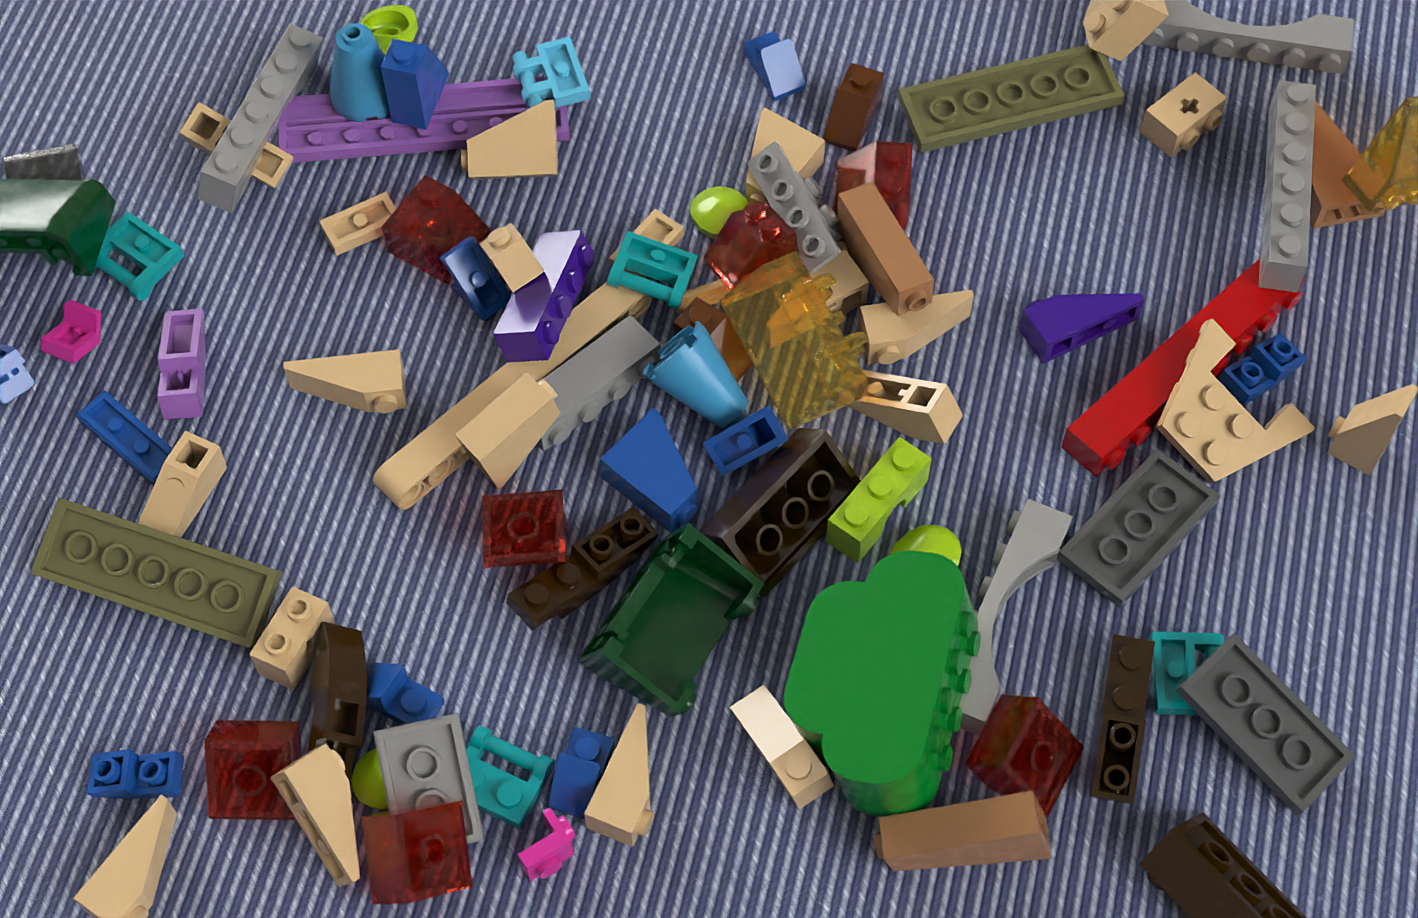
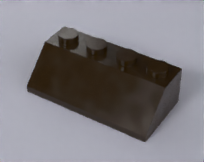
M798 428L789 437V440L784 442L699 531L765 583L758 593L760 596L765 597L826 533L828 519L861 480L826 430Z
M1204 812L1172 828L1139 863L1147 872L1150 882L1156 888L1166 891L1178 904V909L1185 918H1307Z

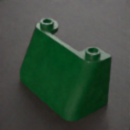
M0 179V252L41 253L49 264L57 265L58 259L73 265L72 272L75 276H92L116 202L104 185L94 179Z
M689 523L664 537L653 549L580 655L578 662L590 672L669 717L678 714L684 715L697 698V695L693 693L696 684L692 681L729 623L741 615L745 618L748 617L756 609L760 602V598L757 595L765 583Z

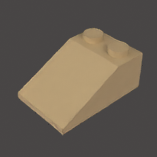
M1091 0L1083 21L1089 48L1122 62L1169 14L1164 0Z

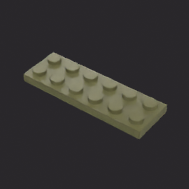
M1089 44L900 88L898 89L897 98L919 151L922 153L1122 105L1125 94L1106 55L1089 48Z
M59 497L30 574L251 649L254 648L260 638L283 573L279 570Z

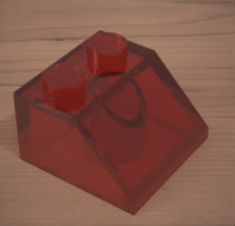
M875 141L838 160L834 204L836 216L838 217L839 193L873 182L901 228L906 229L910 205L913 143Z
M424 175L382 225L388 253L446 284H449L453 278L439 257L469 236L475 237L479 244L490 233L489 227L455 190L427 175Z
M766 201L751 203L744 209L733 212L704 255L705 264L732 295L802 271L796 232Z
M563 489L482 496L484 568L566 562L568 554V529Z
M1001 695L969 753L965 764L989 789L1003 796L1033 791L1045 816L1048 817L1084 746L1039 697Z
M216 720L204 740L209 819L294 820L295 816L275 786L271 776L302 757L300 721Z
M462 801L397 809L361 817L372 904H408L473 887Z

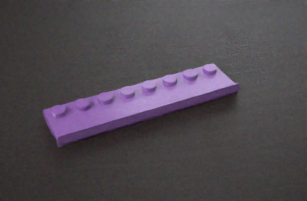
M545 76L534 77L536 83L546 80ZM516 79L445 84L429 125L425 130L393 123L391 114L381 119H378L377 116L365 118L366 122L346 119L335 110L330 93L295 96L279 120V149L294 157L292 163L467 149L468 139L530 109V107L524 103L521 95L523 87L521 82ZM552 97L546 98V99L543 100V102L546 101V100H553V99H552ZM567 105L556 108L557 141L570 140Z

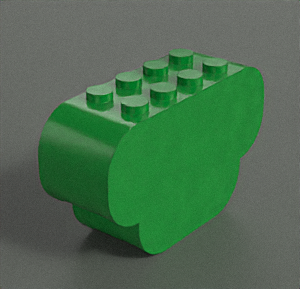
M911 550L893 553L873 567L866 582L844 581L824 589L811 603L803 625L784 692L786 711L799 734L807 741L821 763L832 770L849 804L856 810L868 815L885 817L925 809L936 796L943 771H949L951 766L952 747L949 745L952 733H957L961 726L962 709L959 705L962 694H968L970 689L971 670L969 665L971 657H976L979 653L981 636L980 632H978L977 616L962 573L956 564L945 556Z

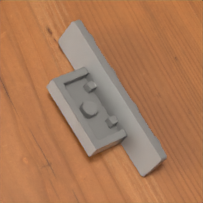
M772 142L750 159L748 166L805 268L814 274L841 253L836 243L842 238L835 225L839 222L838 217L827 204L823 205L819 198L823 195V192L812 177L805 179L796 172L777 142Z

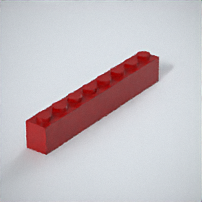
M1259 258L1068 426L1061 448L1095 477L1106 468L1114 469L1125 457V451L1132 444L1135 446L1141 445L1152 432L1151 427L1159 421L1175 383L1179 382L1187 365L1185 361L1190 350L1195 348L1200 337L1199 331L1203 323L1213 318L1236 343L1211 370V373L1216 377L1226 367L1230 356L1234 353L1241 355L1250 346L1253 336L1259 330L1262 333L1268 331L1276 322L1278 313L1283 309L1290 311L1302 297V293L1299 290L1305 276L1297 292L1259 287Z

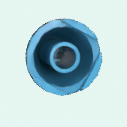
M359 23L345 25L336 34L330 98L335 110L343 117L356 122H366L365 118L377 116L378 119L384 118L390 114L380 67L385 53L371 30Z
M700 321L695 322L694 329L688 325L676 334L657 352L661 359L658 364L654 366L650 361L643 371V375L648 381L719 428H724L727 425L730 427L748 414L745 410L748 400L706 327Z

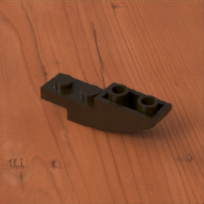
M632 507L573 544L570 555L508 593L506 603L532 631L556 615L563 619L623 573L658 538L659 533Z
M322 622L320 623L308 704L315 705L308 753L327 744L330 750L336 751L345 764L344 773L349 779L350 784L354 749L362 747L365 726L367 673L364 642L361 630Z
M1113 634L1111 637L1106 676L1103 680L1098 714L1090 797L1134 804L1146 723L1144 715L1155 641Z

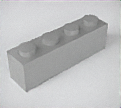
M631 315L543 378L557 393L558 397L554 401L561 412L537 443L543 452L552 445H559L569 437L571 431L583 422L592 421L600 413L601 409L612 400H619L624 397L632 385L642 378L646 379L643 375L646 365L651 361L656 366L661 360L660 355L657 353L661 349L660 343Z

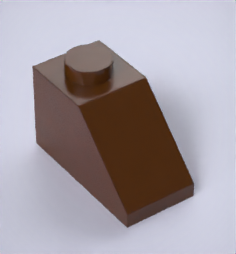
M850 63L835 96L823 136L825 143L857 153L882 100L883 72Z
M696 296L674 321V336L688 325L694 329L695 322L700 321L706 327L738 383L758 359V354L728 315Z

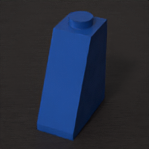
M392 39L380 66L392 122L426 130L448 79L449 71L428 46Z
M652 408L600 458L601 478L668 532L672 533L680 524L686 525L695 516L698 510L697 488L660 413Z

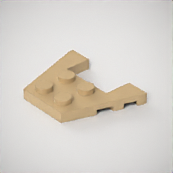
M1212 318L1205 321L1199 331L1200 337L1195 348L1190 350L1185 361L1187 365L1179 382L1175 383L1156 425V428L1208 483L1216 482L1311 433L1315 429L1292 403L1284 405L1263 428L1211 373V370L1236 343Z

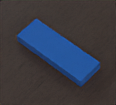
M104 390L75 416L85 428L154 487L163 463L173 448Z

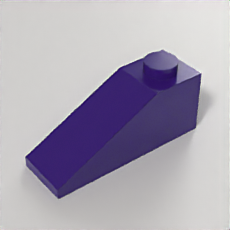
M1141 293L1054 295L1046 300L1038 299L1031 302L1023 310L1019 331L1041 363L1044 364L1138 320L1145 298Z

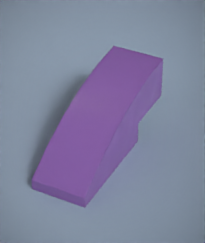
M203 309L166 311L164 314L158 354L161 373L157 394L163 420L202 417L205 390V321Z

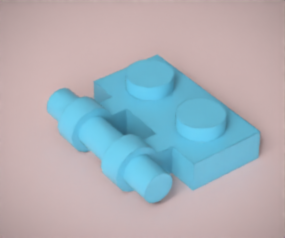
M570 36L537 44V56L527 58L526 53L523 51H518L513 55V72L516 80L522 84L521 95L524 103L530 108L550 97L554 100L556 108L590 99V90ZM544 73L546 80L536 83L535 75Z

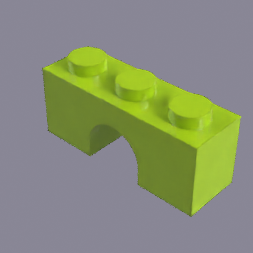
M899 437L828 519L826 542L856 563H859L881 537L883 526L898 504L905 508L928 481L932 458Z

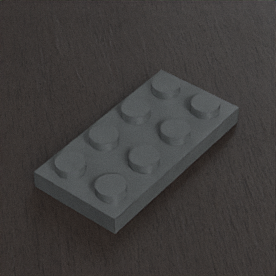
M1156 449L1059 550L1057 559L1121 608L1217 504L1220 495L1166 454Z
M1235 633L1229 636L1175 690L1296 816L1303 813L1356 757Z

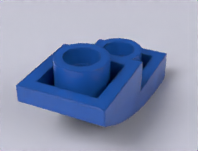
M1279 333L1256 345L1251 354L1246 358L1223 369L1218 380L1243 405H1246L1288 377L1303 365L1307 358L1282 333Z
M130 749L92 754L87 794L91 797L119 799L159 798L160 795L166 798L179 797L184 756L177 751L138 755Z

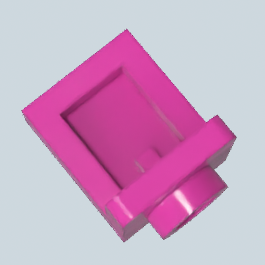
M68 300L64 303V321L41 338V351L58 357L63 361L76 363L101 342L100 311L76 301Z
M550 807L542 811L544 824L550 835L518 854L521 869L530 882L537 877L544 879L553 875L562 867L563 861L574 855L571 840L576 835L565 816L561 815L557 818Z

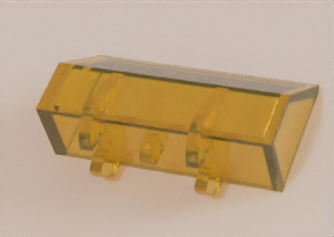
M797 251L761 265L719 300L788 429L798 427L862 399L868 382L857 361L865 352L862 344L868 342L867 336L864 332L852 333L846 337L843 336L838 325L846 319L842 311L831 314L825 303L833 294L830 286L836 284L833 275L827 273L811 278Z

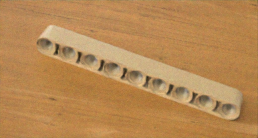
M605 282L571 310V314L564 324L559 341L555 344L549 360L507 362L383 463L373 477V484L400 510L408 509L416 504L470 459L455 436L457 432L526 372L538 382L629 315L638 320L650 307L652 297L622 286H618L616 289L606 285L607 282Z

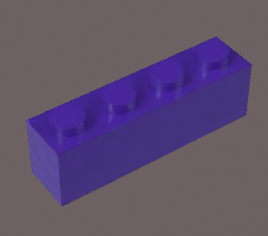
M582 230L541 233L533 254L545 272L512 293L493 333L507 362L549 360L555 344L559 341L564 324L571 314V309L578 293L582 290L587 273L594 263L593 249L588 245Z

